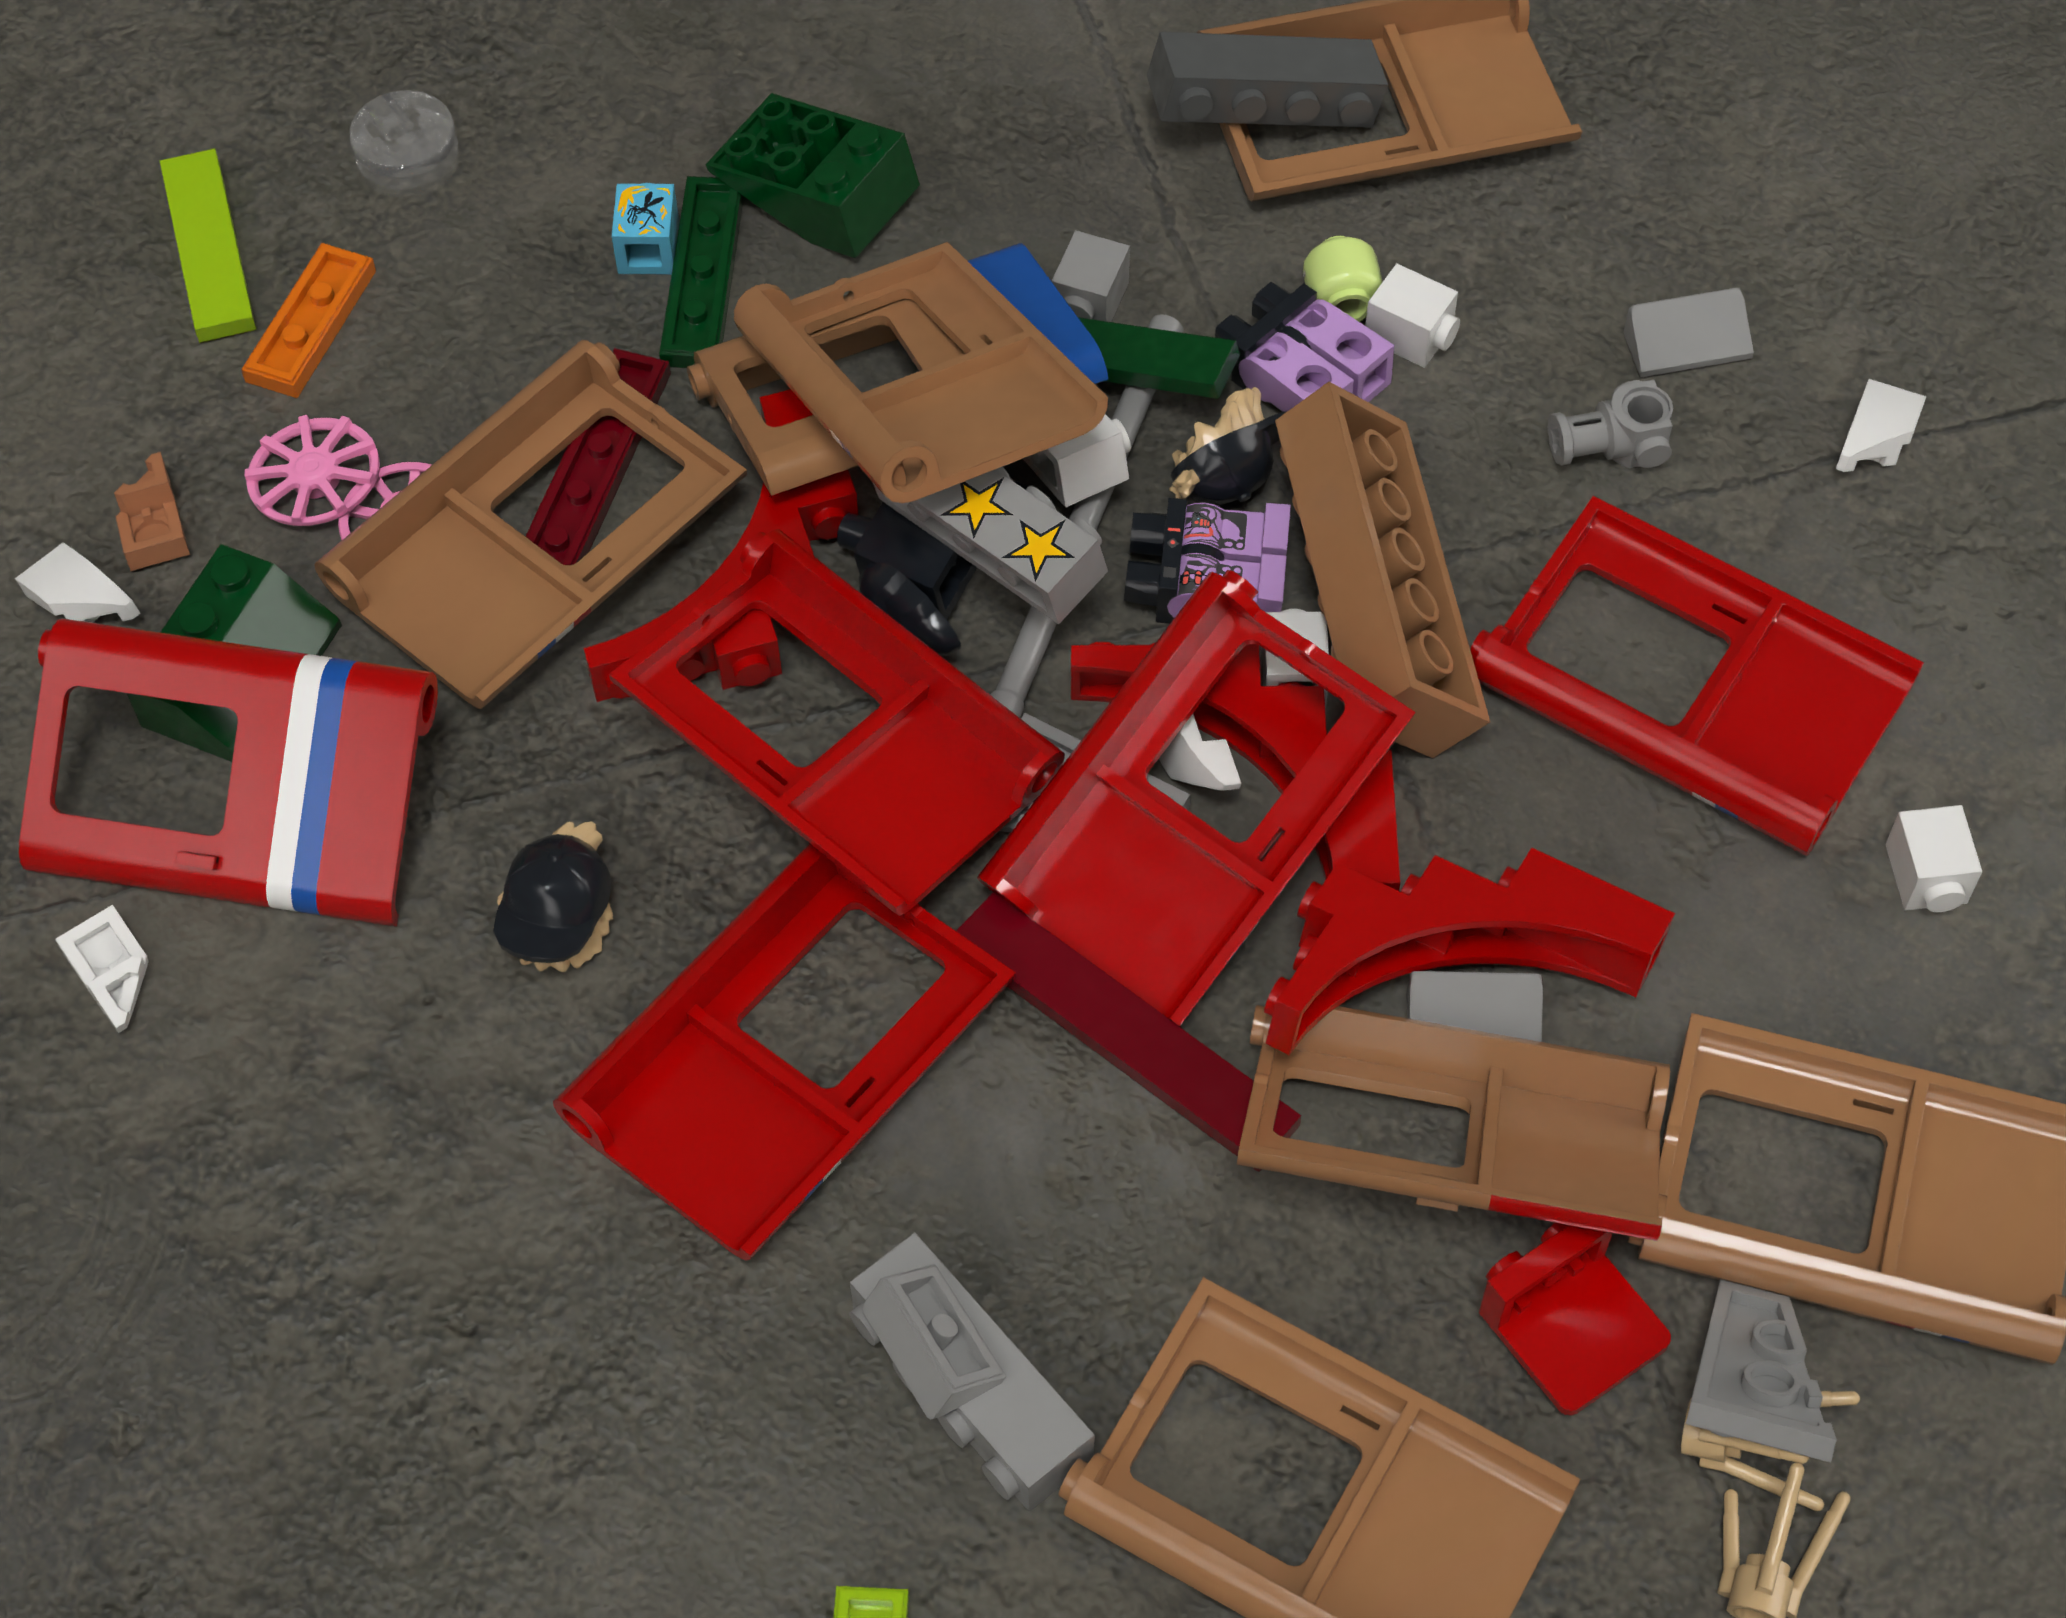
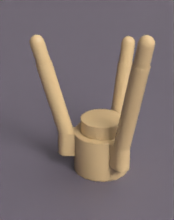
M1821 1391L1823 1398L1820 1407L1857 1405L1860 1401V1395L1855 1391ZM1690 1399L1682 1434L1681 1454L1699 1457L1700 1467L1723 1471L1781 1497L1786 1484L1785 1481L1731 1457L1740 1459L1742 1450L1800 1464L1807 1463L1809 1457L1736 1437H1722L1709 1430L1688 1425L1686 1421L1691 1403ZM1801 1489L1799 1490L1798 1504L1814 1511H1821L1824 1508V1502L1821 1498Z
M1797 1462L1790 1466L1765 1555L1749 1554L1746 1563L1740 1565L1738 1494L1733 1489L1726 1490L1724 1493L1723 1572L1717 1593L1729 1598L1727 1612L1735 1618L1797 1617L1802 1594L1850 1503L1851 1497L1847 1492L1842 1491L1837 1494L1793 1577L1790 1579L1789 1573L1791 1568L1781 1559L1799 1497V1490L1805 1470L1804 1466Z

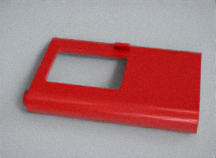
M780 529L772 530L767 534L760 532L752 537L744 547L740 556L743 566L737 575L706 599L698 602L692 610L609 673V678L615 685L896 914L902 915L918 904L1035 800L1062 766L1065 753ZM752 609L766 612L880 704L879 708L806 767H798L788 761L677 670L678 666Z

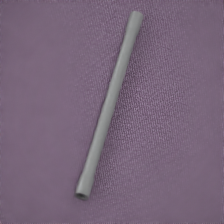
M1163 314L1152 317L1148 328L1184 332L1183 326L1178 320ZM1126 385L1111 420L1118 419L1122 423L1128 434L1131 448L1156 389ZM1115 486L1075 503L1069 520L1072 521L1075 517L1081 518L1097 530ZM1032 605L997 687L990 694L1019 718H1021L1024 711V700L1057 625L1056 622Z

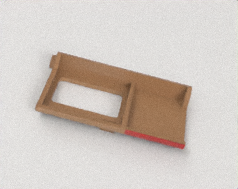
M1256 1005L1250 1044L1262 1046L1240 1141L1237 1165L1417 1197L1416 1204L1456 1212H1458V1206L1461 1205L1658 1241L1662 1229V1218H1659L1660 1130L1668 1095L1670 1064L1340 1006L1323 1017L1306 1033L1292 1053L1287 1055L1265 1044L1272 1016L1264 1013L1265 1006ZM1292 1078L1461 1108L1469 1114L1464 1165L1456 1168L1279 1136L1273 1131L1283 1082Z

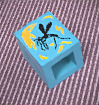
M617 184L611 237L618 274L672 275L680 223L674 184Z

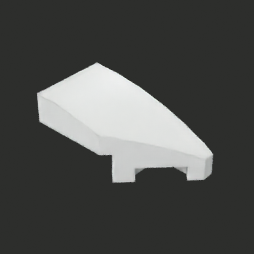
M61 543L15 578L26 597L55 616L63 614L66 619L93 623L100 616L118 613L122 621L134 619L141 614L133 600L90 561L65 543Z
M1193 714L1159 758L1169 777L1174 780L1220 791L1239 789L1242 784L1227 740L1202 741Z
M111 905L55 940L116 1031L120 1033L128 1027L149 960L115 907Z

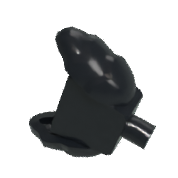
M1011 479L1013 482H1015L1024 489H1026L1029 486L1027 484ZM882 502L873 519L850 512L847 513L840 522L837 542L840 547L855 551L854 557L860 573V593L939 655L949 656L961 649L960 640L947 619L977 567L885 502Z

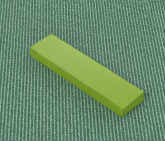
M216 149L159 160L193 324L199 343L257 330Z

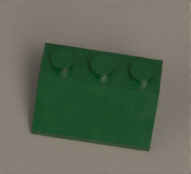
M220 544L160 633L322 656L342 624L335 614L274 563ZM126 693L141 727L232 762L238 724L237 715L232 709Z

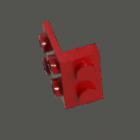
M1554 1223L1542 1235L1540 1239L1542 1244L1524 1256L1518 1251H1514L1499 1260L1486 1275L1488 1281L1479 1314L1562 1414L1571 1416L1582 1411L1663 1354L1668 1349L1671 1334L1606 1257L1605 1254L1613 1233Z

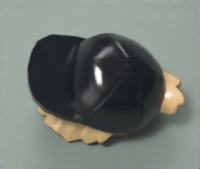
M1246 388L1232 393L1226 399V404L1221 409V417L1215 424V427L1202 422H1196L1194 424L1195 436H1191L1186 442V453L1180 450L1173 452L1172 457L1175 462V468L1170 475L1173 485L1169 487V490L1175 493V498L1186 499L1189 496L1196 501L1217 506L1236 500L1244 502L1250 499L1251 493L1259 489L1271 474L1274 462L1271 445L1280 440L1275 420L1287 411L1264 418L1260 405L1261 393L1258 388Z
M566 822L552 835L525 845L514 858L504 884V891L498 896L497 903L499 907L496 913L493 932L501 949L514 957L520 958L521 965H528L534 962L540 972L546 970L549 966L560 972H566L570 963L574 968L578 969L584 962L590 961L594 954L602 951V936H606L610 932L609 921L613 920V912L609 904L612 883L606 864L596 852L603 839L602 834L596 830L595 823L584 822L575 827L573 822Z

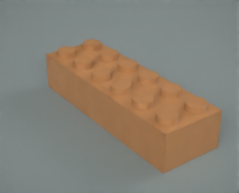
M1327 382L1276 419L1275 422L1281 442L1280 456L1288 469L1294 493L1292 503L1297 514L1300 516L1307 543L1305 545V554L1313 567L1319 590L1318 605L1326 618L1332 641L1331 656L1415 711L1414 717L1395 742L1434 758L1489 724L1490 719L1408 426L1405 421L1341 387Z

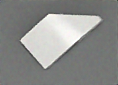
M1869 379L1836 470L1843 472L1854 471L1857 461L1866 459L1879 462L1882 466L1896 465L1902 446L1910 444L1926 396Z

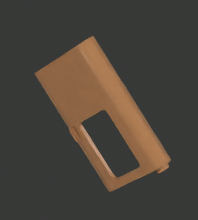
M1363 0L1198 30L1197 33L1372 39L1387 79L1389 90L1408 132L1405 135L1274 160H1265L1257 154L1246 124L1219 123L1248 199L1253 202L1579 140L1582 134L1580 125H1571L1529 35V0Z

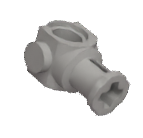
M1654 379L1648 381L1633 380L1618 386L1612 394V400L1598 402L1595 412L1568 417L1560 412L1550 414L1547 427L1552 456L1555 462L1561 466L1571 464L1573 457L1601 452L1607 460L1613 459L1616 463L1626 468H1652L1666 462L1672 454L1669 445L1673 427L1671 423L1673 413L1672 400L1666 392L1657 387Z

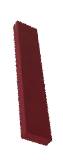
M614 348L613 353L620 363V370L618 371L620 379L653 403L658 404L671 375L669 361ZM607 415L598 419L568 445L525 537L563 565H573L589 553L642 436L616 417Z
M993 892L956 930L1016 972L1015 978L1007 987L1238 1157L1254 1080L997 893ZM1279 1100L1273 1131L1279 1136L1290 1138L1300 1126L1302 1115ZM1254 1168V1169H1255L1256 1171H1258V1172H1260V1171L1262 1170V1169Z

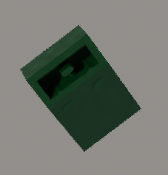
M773 93L762 102L705 164L711 174L809 243L856 258L920 186L905 133Z

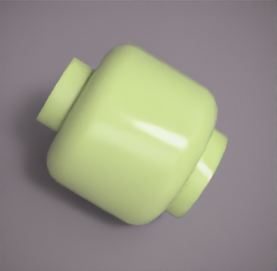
M1333 236L1313 248L1304 260V281L1306 285L1317 292V299L1331 303L1358 322L1366 318L1368 301L1383 282L1378 259L1371 245L1358 238Z

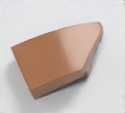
M161 452L149 456L145 461L148 471L135 484L128 485L123 483L114 492L120 508L116 521L123 552L130 571L190 555L177 503Z

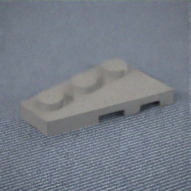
M1720 1279L1686 1424L1709 1430L1722 1437H1736L1831 1463L1837 1439L1832 1424L1824 1422L1820 1411L1823 1397L1818 1381L1810 1379L1804 1362L1807 1348L1790 1297Z

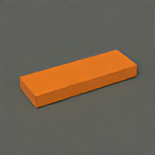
M321 243L242 367L241 371L245 382L298 398L374 276L376 268L373 258Z

